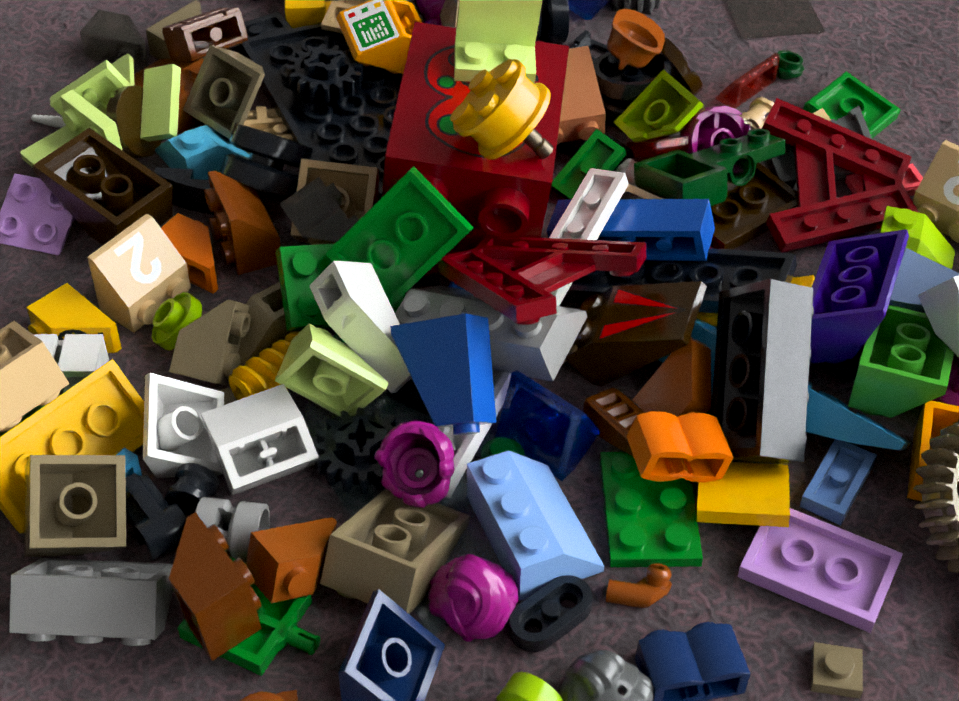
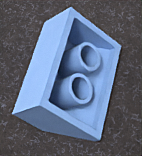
M509 450L467 463V498L501 566L513 576L518 588L519 601L530 597L557 577L571 575L584 579L604 572V565L548 465Z

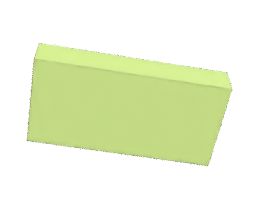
M175 64L144 69L140 138L148 142L177 136L181 68Z

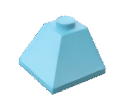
M208 125L185 131L178 136L168 139L155 149L156 153L170 168L193 169L194 179L209 180L208 172L216 170L220 172L225 155L234 153L248 158L250 156L246 151L234 147L229 138Z

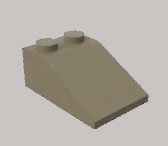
M385 489L330 534L320 584L336 590L343 597L356 598L365 603L369 602L373 591L380 589L410 614L427 595L431 588L430 581L432 577L446 563L468 526L470 515L439 503L427 505L425 508H415L404 504L403 499L395 497L390 490Z

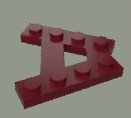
M776 98L762 129L770 131L771 135L785 139V143L794 146L798 207L771 213L766 220V224L781 253L881 229L887 206L918 212L902 184L912 159L911 156ZM834 164L862 176L864 192L836 198Z
M487 235L475 249L445 255L438 262V272L471 293L474 297L491 306L494 310L511 319L514 323L531 325L539 322L540 317L557 314L556 296L552 295L551 292L595 270L609 271V274L613 276H629L634 272H638L646 260V242L537 237L502 238ZM514 266H523L515 271L510 270Z

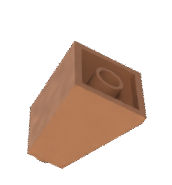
M589 46L569 49L557 145L562 142L579 139L588 140L596 129L605 134L606 113Z

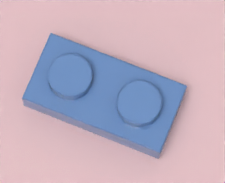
M835 439L805 490L799 507L838 525H842L872 470L877 455L849 442Z

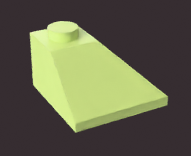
M308 324L291 340L275 378V381L279 384H284L290 390L340 417V412L344 410L350 416H355L358 407L365 408L382 394L389 384L345 343L334 338L327 330L316 328L311 324Z

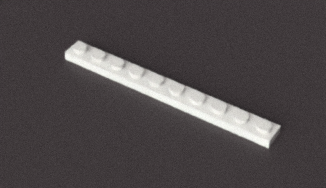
M590 168L549 238L597 240L628 186L626 174ZM573 282L551 292L552 295L556 296V306H560ZM492 370L496 416L520 375ZM492 424L480 425V433L453 435V427L438 426L440 431L449 438L454 450V474L451 476L447 498L452 496L467 469V463H470ZM423 470L417 471L416 476L418 478L423 476Z

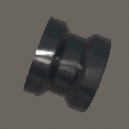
M195 463L182 464L178 467L174 480L176 484L168 489L165 500L169 505L177 504L184 514L192 515L196 512L201 498L212 497L216 494L220 483L219 479L213 471L205 466Z

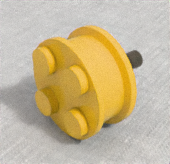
M508 59L490 72L484 69L477 73L469 84L471 91L450 117L454 130L460 136H471L478 143L479 153L488 160L497 159L507 154L522 141L531 149L533 148V151L541 159L547 158L554 149L534 129L547 110L551 97L550 90L542 83L530 81L525 76V66L517 59Z

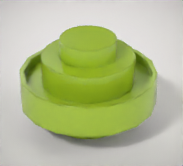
M183 292L176 295L173 299L170 298L164 301L153 317V342L165 350L175 349L179 331L202 316L200 300L190 293Z

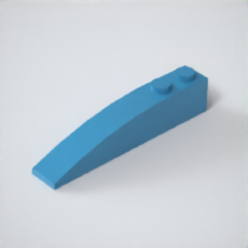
M696 318L691 337L706 344L711 349L712 400L717 328L704 320ZM670 354L658 360L664 362ZM808 381L809 402L807 405L806 432L854 444L907 450L911 442L860 412L855 414L849 411L850 407L836 397L820 390L819 393L811 389L813 387L812 383Z

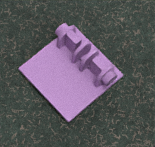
M14 173L0 210V244L59 256L63 250L72 222L76 219L40 178Z

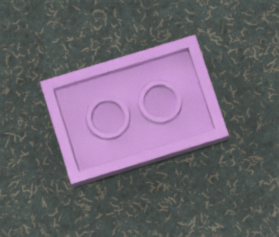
M790 508L789 527H759L740 565L737 577L871 633L903 553Z

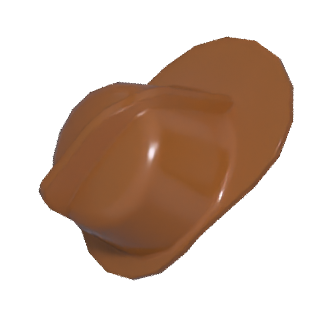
M619 9L612 22L607 49L619 60L618 69L620 71L627 65L643 68L656 54L662 52L665 34L646 15L635 10Z

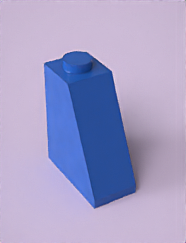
M465 313L391 326V336L435 426L453 427V435L480 433V425L497 423L488 317Z

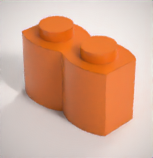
M649 411L636 415L626 436L640 476L649 481L665 482L680 478L692 482L716 481L723 478L734 458L718 419L710 414L691 412L677 417L667 412Z

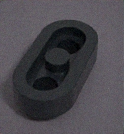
M571 575L557 577L517 605L511 613L509 635L512 642L520 649L528 652H539L550 647L589 616L593 597L590 586L581 578ZM564 600L573 601L576 604V606L573 608H565L561 606L560 602ZM537 626L541 632L529 633L525 631V628Z

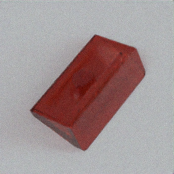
M774 53L733 81L715 99L734 109L775 82L780 55Z

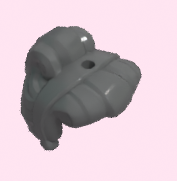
M598 650L594 653H587L577 657L566 670V678L560 688V696L563 701H653L654 693L652 681L646 675L641 673L636 666L624 661L620 655L609 650ZM621 688L624 691V695L619 694L617 689Z

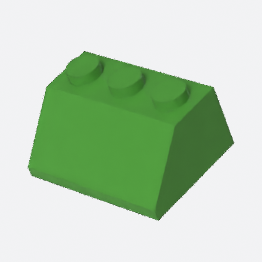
M893 305L888 306L885 318L865 342L848 407L859 409L868 415H881L892 418L945 395L954 352L935 334L925 313Z

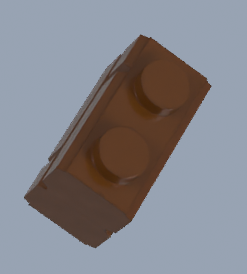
M238 7L216 8L162 28L172 61L192 62L205 57L210 45L226 49L248 41L242 14Z

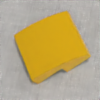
M731 462L722 479L698 482L697 522L789 527L790 492L788 465Z

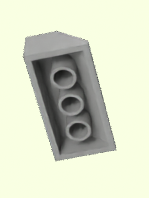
M447 286L409 289L395 312L400 324L465 313L488 317L492 370L551 382L554 381L588 317L584 310L556 306L557 314L540 317V321L535 324L519 325L499 311L494 310L479 298L474 297L468 291Z

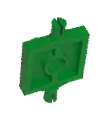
M252 584L251 587L262 604V607L256 610L262 629L219 657L262 676L277 653L288 644L309 655H313L315 649L317 650L321 637L298 627L299 621L312 604L311 595L270 603L259 588ZM184 619L178 626L180 638L202 648L187 627Z

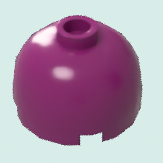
M729 106L705 107L680 131L678 147L679 150L691 154L718 145L722 139L746 136L747 132L752 129L749 124L744 123L743 118L740 116L743 114L737 109Z

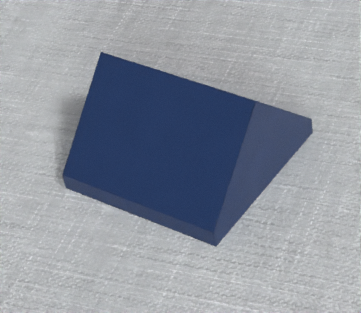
M380 589L373 591L338 673L341 701H425L445 644Z

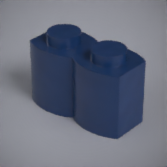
M703 622L687 632L656 630L646 635L645 638L638 640L635 662L639 671L652 681L654 690L653 701H708L743 694L746 691L751 673L730 624Z

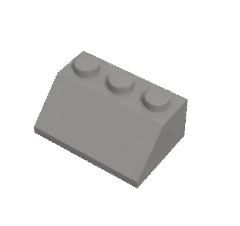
M40 558L11 574L9 633H24L29 641L54 640L56 635L74 636V642L82 644L99 643L103 641V637L121 638V643L128 646L148 645L151 643V639L155 640L165 629L173 592L169 581L173 564Z

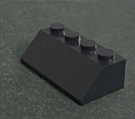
M768 279L719 292L711 415L715 416L719 421L734 457L732 462L766 464L804 462V452L807 444L806 416L809 402L808 379L809 362L811 360V324L814 314L812 287Z

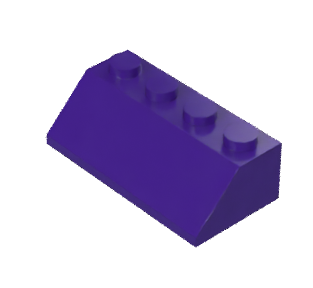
M907 229L828 242L812 285L814 314L811 324V363L827 362L836 364L847 359H853L885 318L909 238Z

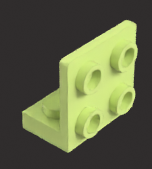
M459 0L454 43V81L471 82L474 76L481 70L486 69L490 72L508 59H517L526 68L525 76L535 83V42L543 0Z
M126 54L112 64L105 60L51 96L50 106L62 116L64 109L60 96L73 90L106 115L107 104L110 98L115 97V91L122 87L135 86L133 58Z
M70 90L60 96L64 109L62 119L66 126L23 149L20 153L22 159L33 167L35 163L88 128H91L121 150L122 146L116 123L75 91Z

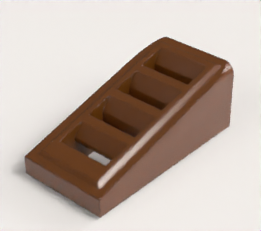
M610 388L585 399L583 428L633 456L626 436L636 415L644 412L622 392L615 388Z

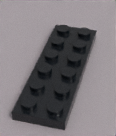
M709 248L706 261L645 260L638 272H634L629 276H613L609 274V271L595 270L573 281L562 301L583 303L590 295L594 293L599 295L613 286L702 281L707 288L699 312L718 314L720 291L768 279L791 283L797 268L796 254Z

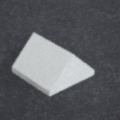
M154 373L145 375L143 460L156 478L175 477L178 467L186 463L205 466L216 475L223 474L201 413L223 406L224 392Z

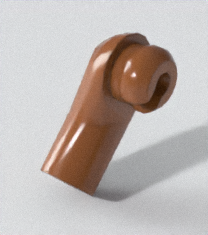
M654 563L648 566L646 577L637 583L609 579L606 602L636 608H648L669 593L672 587V582L669 581L672 575L671 570L666 565Z

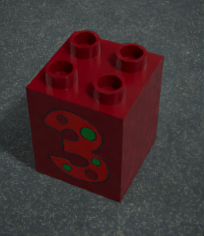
M415 21L385 154L382 197L414 166L473 226V229L446 255L475 249L487 235L502 238H541L553 179L569 46L540 41L535 42V83L544 84L550 90L551 97L545 114L534 129L554 147L552 153L547 158L541 159L533 151V148L531 149L522 141L507 154L497 159L488 160L479 153L478 143L471 136H460L454 130L453 122L450 120L453 111L471 91L469 89L470 82L454 81L456 28ZM438 263L435 266H433L424 276L430 275L434 272L439 273ZM514 266L510 270L515 271L523 266Z

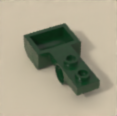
M753 129L748 131L746 136L722 139L718 145L691 154L677 149L634 163L635 184L638 188L662 199H709L710 206L724 202L727 198V182L743 186L754 176L756 163L785 154V139L771 135L770 131L765 129Z

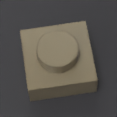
M814 642L811 652V691L860 699L863 692V649Z

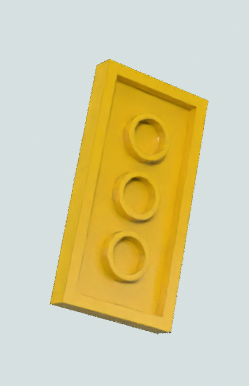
M113 359L0 437V509L20 534L25 532V465L30 455H116L124 447L133 452L143 445L144 401Z

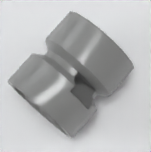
M203 497L196 508L197 515L206 527L215 524L224 536L229 547L225 552L230 553L231 557L235 559L241 558L243 562H246L251 532L269 529L270 527L269 506L264 503L241 501L236 507H233L228 499Z

